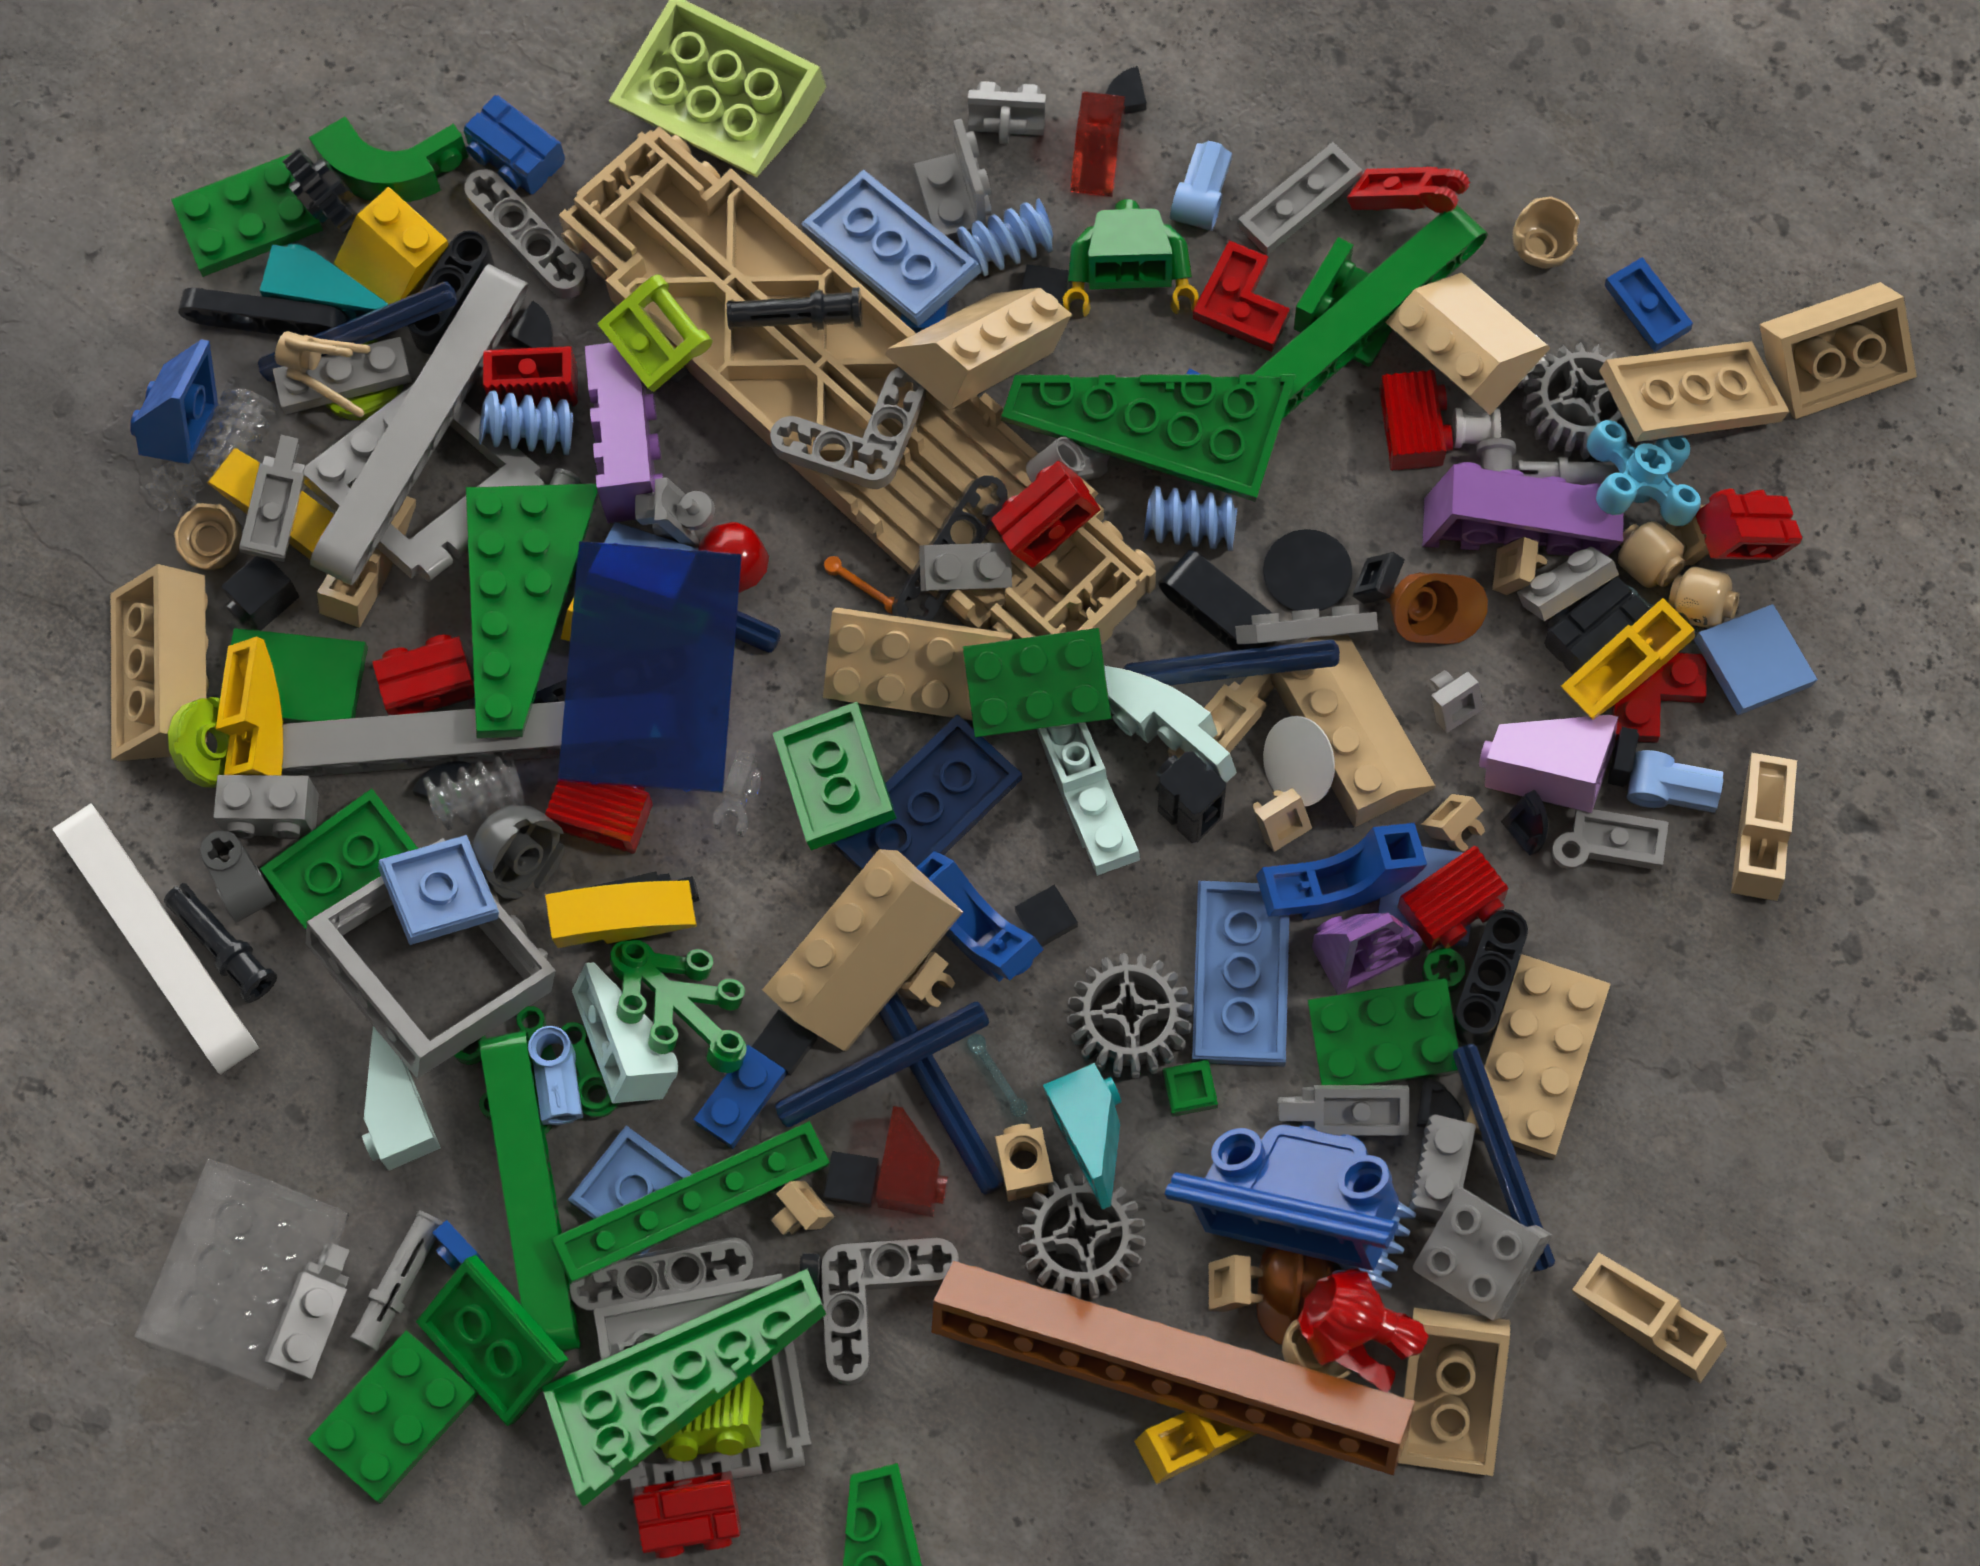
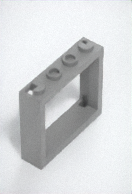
M442 838V839H440L439 841L435 842L434 844L443 842V841H445V840H444V838ZM382 876L307 921L305 944L417 1079L552 991L556 970L547 961L548 953L542 948L537 949L527 937V932L522 922L515 915L509 916L499 904L497 894L489 887L499 910L498 919L478 926L522 976L524 981L429 1041L343 937L344 934L393 905Z

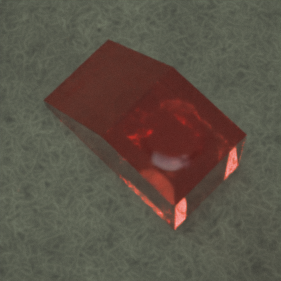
M1082 91L1076 128L1070 192L1113 197L1125 122V96Z
M893 1106L876 1191L878 1208L933 1217L936 1203L942 1205L945 1203L949 1177L941 1175L942 1169L939 1158L902 1107Z

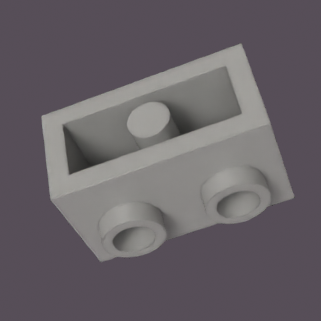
M217 775L214 820L222 831L231 832L240 839L252 838L254 836H275L282 839H295L299 836H306L316 829L319 793L309 776Z

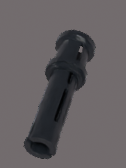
M852 288L851 292L830 294H824L822 290H815V292L810 293V297L727 301L728 328L731 330L746 327L812 324L813 328L824 330L826 325L853 323L855 328L862 327L860 288Z
M186 883L180 884V887L175 886L167 893L164 898V904L178 916L189 931L215 958V969L221 976L228 975L241 990L240 996L246 1003L254 1002L270 991L277 981L276 973L271 968L265 969L252 955L253 948L248 942L236 940L205 904L197 898Z

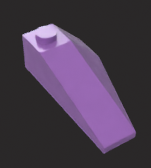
M1389 913L1355 914L1345 920L1341 916H1337L1321 924L1317 928L1318 933L1314 934L1312 949L1336 993L1339 995L1418 956L1423 940L1417 932Z

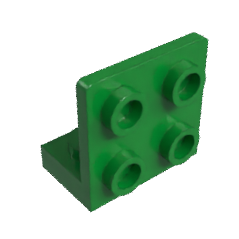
M1339 237L1336 239L1296 305L1294 330L1300 333L1303 332L1369 275V273L1355 267L1356 264L1351 262L1353 244ZM1391 327L1386 329L1357 354L1353 360L1367 367L1372 366L1393 329Z

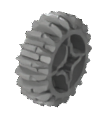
M1582 342L1576 345L1574 353H1571L1563 345L1558 349L1557 357L1550 353L1543 357L1549 363V367L1536 365L1535 369L1531 372V374L1540 378L1529 379L1528 383L1525 384L1523 391L1526 396L1523 398L1522 408L1528 411L1526 416L1527 426H1537L1534 433L1536 440L1546 437L1550 438L1547 445L1549 451L1556 449L1560 445L1565 447L1564 455L1567 458L1572 455L1573 450H1579L1584 461L1589 458L1587 439L1596 425L1601 422L1599 419L1601 410L1606 409L1608 403L1614 402L1599 370L1607 359L1617 358L1616 351L1604 357L1600 355L1601 348L1599 344L1593 348L1592 352H1585V348ZM1564 380L1566 383L1564 392L1560 393L1557 399L1549 401L1548 391L1559 381ZM1617 407L1616 414L1609 420L1619 423L1625 429L1627 438H1629L1632 434Z
M1124 952L1120 954L1119 966L1116 967L1113 966L1109 958L1105 957L1101 960L1103 973L1101 974L1095 968L1089 967L1086 970V977L1090 983L1076 981L1074 984V990L1081 997L1075 996L1068 999V1008L1076 1012L1067 1016V1026L1077 1029L1071 1035L1072 1043L1078 1045L1086 1043L1081 1050V1056L1085 1060L1098 1054L1095 1065L1099 1071L1105 1069L1108 1062L1113 1063V1076L1115 1077L1121 1076L1123 1066H1131L1132 1077L1135 1079L1139 1078L1140 1065L1146 1064L1151 1074H1155L1158 1072L1156 1058L1159 1057L1164 1063L1171 1064L1174 1061V1055L1170 1048L1182 1051L1185 1047L1186 1042L1179 1034L1191 1033L1192 1024L1183 1019L1192 1015L1193 1010L1191 1004L1182 1002L1188 996V990L1186 987L1173 988L1178 981L1176 972H1170L1164 977L1161 976L1164 963L1160 960L1156 961L1151 969L1146 968V956L1143 953L1137 957V965L1128 964V956ZM1134 984L1150 989L1159 996L1164 1004H1157L1156 1000L1141 998L1136 993ZM1119 985L1120 995L1115 1002L1102 1005V1010L1092 1011L1095 1002L1104 992ZM1126 997L1129 998L1130 1009H1133L1134 1016H1136L1133 1034L1130 1033L1129 1022L1126 1021V1017L1123 1015V1010L1126 1009ZM1168 1020L1165 1029L1155 1040L1140 1046V1034L1143 1030L1151 1026H1157V1021ZM1095 1027H1102L1103 1031L1119 1033L1124 1040L1125 1047L1108 1042L1097 1032Z
M1066 1174V1188L1062 1190L1059 1189L1056 1182H1051L1047 1186L1050 1198H1047L1042 1193L1035 1192L1032 1195V1200L1040 1210L1031 1207L1023 1209V1218L1032 1224L1019 1226L1018 1236L1030 1239V1241L1019 1245L1020 1255H1035L1025 1264L1026 1271L1032 1273L1043 1268L1037 1279V1284L1040 1287L1048 1285L1054 1279L1056 1282L1053 1291L1063 1294L1066 1286L1072 1287L1071 1296L1080 1299L1081 1289L1089 1288L1091 1300L1096 1301L1099 1299V1285L1103 1284L1107 1292L1114 1294L1117 1292V1285L1113 1279L1114 1276H1117L1126 1283L1131 1280L1132 1274L1124 1264L1133 1267L1140 1266L1142 1258L1131 1250L1145 1248L1146 1239L1142 1236L1134 1235V1233L1140 1232L1145 1228L1144 1219L1140 1218L1128 1219L1138 1211V1205L1135 1201L1120 1205L1126 1196V1190L1123 1187L1113 1192L1111 1206L1104 1209L1115 1219L1116 1222L1109 1223L1107 1219L1094 1220L1086 1214L1082 1203L1101 1206L1084 1175L1083 1185L1075 1186L1072 1174ZM1068 1206L1069 1221L1065 1227L1053 1231V1236L1042 1238L1043 1230L1050 1217L1059 1209ZM1076 1217L1079 1218L1081 1228H1084L1085 1234L1094 1235L1095 1237H1089L1087 1257H1085L1083 1246H1080L1077 1239H1069V1236L1075 1238V1230L1077 1229ZM1121 1236V1244L1115 1256L1106 1265L1096 1269L1095 1251L1100 1246L1110 1243L1111 1238ZM1055 1251L1056 1255H1073L1078 1260L1082 1272L1071 1271L1059 1266L1050 1258L1047 1252Z

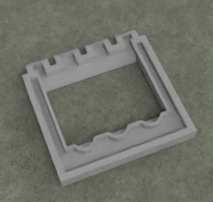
M413 385L305 466L304 484L335 512L350 490L351 481L358 477ZM463 402L450 426L499 468L498 471L477 487L545 485L540 479V467L518 448L511 449L510 442L505 437H503L498 447H494L491 435L486 433L481 445H479L481 416ZM466 496L411 539L405 537L390 524L376 548L411 579L419 574L423 579L430 582L453 564V559L449 553L455 558H460L468 552Z
M776 1274L593 1309L601 1360L781 1281L783 1276L782 1274ZM794 1341L772 1357L782 1422L762 1426L760 1430L761 1446L746 1448L742 1453L731 1456L719 1452L699 1454L695 1459L685 1462L677 1461L673 1458L666 1459L659 1447L620 1478L622 1482L631 1481L633 1496L636 1487L667 1482L665 1475L667 1473L673 1472L674 1480L714 1474L713 1465L721 1463L722 1472H732L733 1480L763 1474L760 1456L766 1454L769 1455L772 1472L805 1466L803 1447L812 1446Z

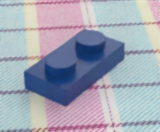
M1643 257L1606 278L1605 288L1654 352L1691 331L1693 322Z
M750 1045L746 1046L747 1051L740 1069L725 1075L693 1119L696 1125L731 1149H734L787 1075L784 1068Z

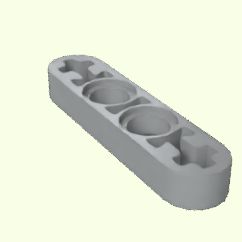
M487 169L471 173L466 179L464 188L468 203L472 209L553 294L565 299L580 295L587 284L585 269L580 259L497 173ZM482 186L487 190L492 188L494 198L498 203L493 207L492 201L484 193L478 194V188ZM516 211L524 216L521 224L514 228L504 227L500 223L501 218L508 212ZM542 239L551 244L550 250L543 256H532L527 252L529 245L535 240ZM557 260L559 267L566 274L573 273V281L560 280L557 269L553 266Z
M727 1237L637 1254L593 1274L595 1282H606L611 1280L609 1270L617 1269V1286L621 1294L613 1295L612 1285L600 1288L597 1298H590L588 1291L579 1290V1287L585 1283L586 1278L570 1284V1295L579 1307L593 1310L739 1282L750 1275L753 1268V1252L744 1240L737 1237ZM727 1249H734L737 1256H745L746 1260L739 1262L738 1271L730 1272L729 1266L723 1264L713 1266L714 1277H706L707 1262L703 1255L704 1252H712L711 1262L724 1259ZM680 1257L693 1258L699 1266L698 1275L691 1281L678 1280L672 1273V1264L676 1259ZM636 1265L646 1267L652 1275L651 1285L644 1290L630 1288L625 1281V1274L629 1268Z

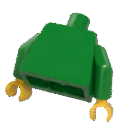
M1124 199L1117 202L1114 210L1099 211L1096 214L1094 226L1087 227L1071 246L1068 281L1072 282V288L1064 294V308L1070 312V303L1080 299L1084 301L1083 316L1086 317L1089 314L1091 307L1089 297L1084 291L1085 283H1089V289L1172 287V281L1175 280L1176 289L1170 301L1172 311L1178 314V297L1186 296L1191 301L1193 312L1199 295L1197 290L1189 285L1188 278L1192 277L1186 240L1173 227L1163 224L1158 210L1154 208L1140 209L1139 204L1134 200Z

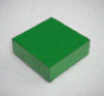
M1209 1060L1163 1068L1162 1073L1172 1117L1218 1108Z

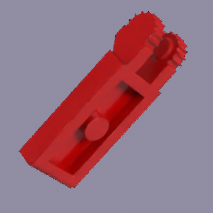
M1450 168L1366 169L1348 195L1347 200L1352 210H1417L1428 207L1435 213H1443L1444 211L1448 213V211L1452 212L1458 204L1459 199H1457L1458 196L1456 194H1463L1470 186V178L1459 169L1451 170Z

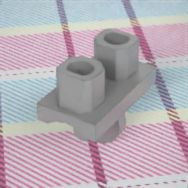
M980 82L976 90H969L968 131L999 133V143L1006 145L1009 144L1010 134L1044 136L1046 94H1041L1038 85L1023 84L1016 93L1001 92V87L996 82Z
M667 477L655 479V492L639 494L635 497V517L640 524H652L654 535L666 539H676L680 543L694 548L699 546V539L695 535L694 530L706 527L715 514L714 502L707 494L702 491H692L685 494Z

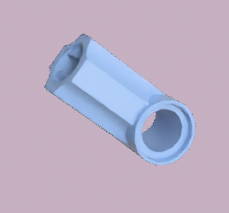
M1212 141L1197 143L1184 183H1179L1175 192L1170 220L1213 230L1221 205V190L1232 160V152L1225 149L1222 144Z
M1638 751L1635 753L1627 799L1633 804L1648 808H1661L1671 804L1715 813L1722 791L1723 772L1675 763L1673 757L1658 751Z
M556 1026L539 1028L532 1034L528 1050L533 1060L541 1122L543 1125L573 1123L575 1120L583 1118L575 1067L576 1053L568 1035L561 1028ZM560 1044L564 1046L562 1054L557 1059L549 1061L541 1058L543 1050L548 1045Z

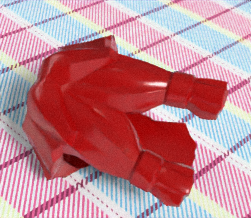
M1358 1267L1319 1279L1313 1291L1305 1298L1303 1310L1298 1318V1325L1302 1336L1312 1350L1318 1364L1322 1366L1334 1361L1356 1372L1358 1376L1367 1382H1371L1377 1389L1383 1392H1389L1396 1371L1388 1365L1379 1364L1367 1355L1364 1343L1372 1339L1382 1345H1386L1398 1357L1404 1360L1410 1356L1422 1353L1429 1334L1425 1332L1423 1324L1418 1320L1411 1319L1407 1314L1397 1313L1385 1308L1380 1295L1372 1285L1368 1273L1360 1271Z

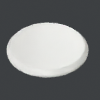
M1302 716L1286 717L1273 726L1266 738L1263 751L1264 769L1274 791L1281 790L1286 792L1293 788L1302 797L1305 807L1319 802L1329 791L1335 771L1334 754L1326 734L1315 722Z

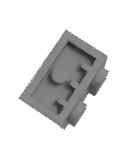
M962 118L953 120L955 153L914 163L915 175L930 224L951 241L959 240L957 234L958 227H965L972 235V223L979 220L986 227V216L992 215L988 194H991L990 184L985 168L979 169L976 158L979 157L976 137L973 131L966 133Z
M1460 1188L1456 1190L1416 1259L1413 1270L1489 1319L1496 1320L1505 1317L1551 1239L1552 1234L1538 1225L1525 1227L1471 1192Z

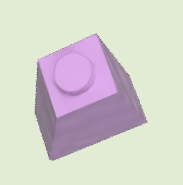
M1599 715L1594 720L1588 716L1499 724L1493 742L1485 741L1480 756L1479 767L1486 768L1485 787L1519 796H1524L1526 793L1535 790L1544 802L1592 813L1615 746L1618 717Z

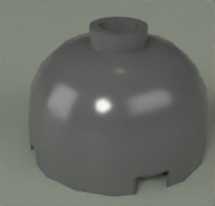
M510 805L497 810L486 818L477 831L472 849L488 886L504 898L518 899L525 896L521 891L527 889L533 882L534 886L538 889L549 880L559 866L564 855L565 846L559 841L560 834H563L562 828L541 811L529 806Z

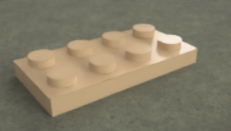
M1752 341L1607 359L1599 370L1635 442L1782 422L1789 413L1788 407Z
M835 607L831 617L823 698L853 703L857 701L860 704L953 718L958 714L962 719L973 720L962 646L1012 640L1013 634Z
M1523 954L1520 956L1484 1068L1513 1146L1554 1159L1610 983ZM1471 1107L1466 1122L1476 1125L1474 1133L1481 1135Z

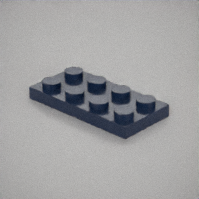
M957 714L885 783L897 819L833 842L831 845L860 872L879 849L898 850L917 867L933 851L945 855L1022 780V773L982 736L975 737L974 729Z

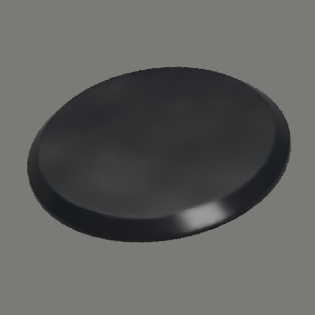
M1303 529L1287 533L1270 547L1264 560L1263 575L1271 595L1285 607L1295 611L1319 609V611H1322L1339 602L1348 591L1352 580V563L1348 552L1337 539L1322 531Z

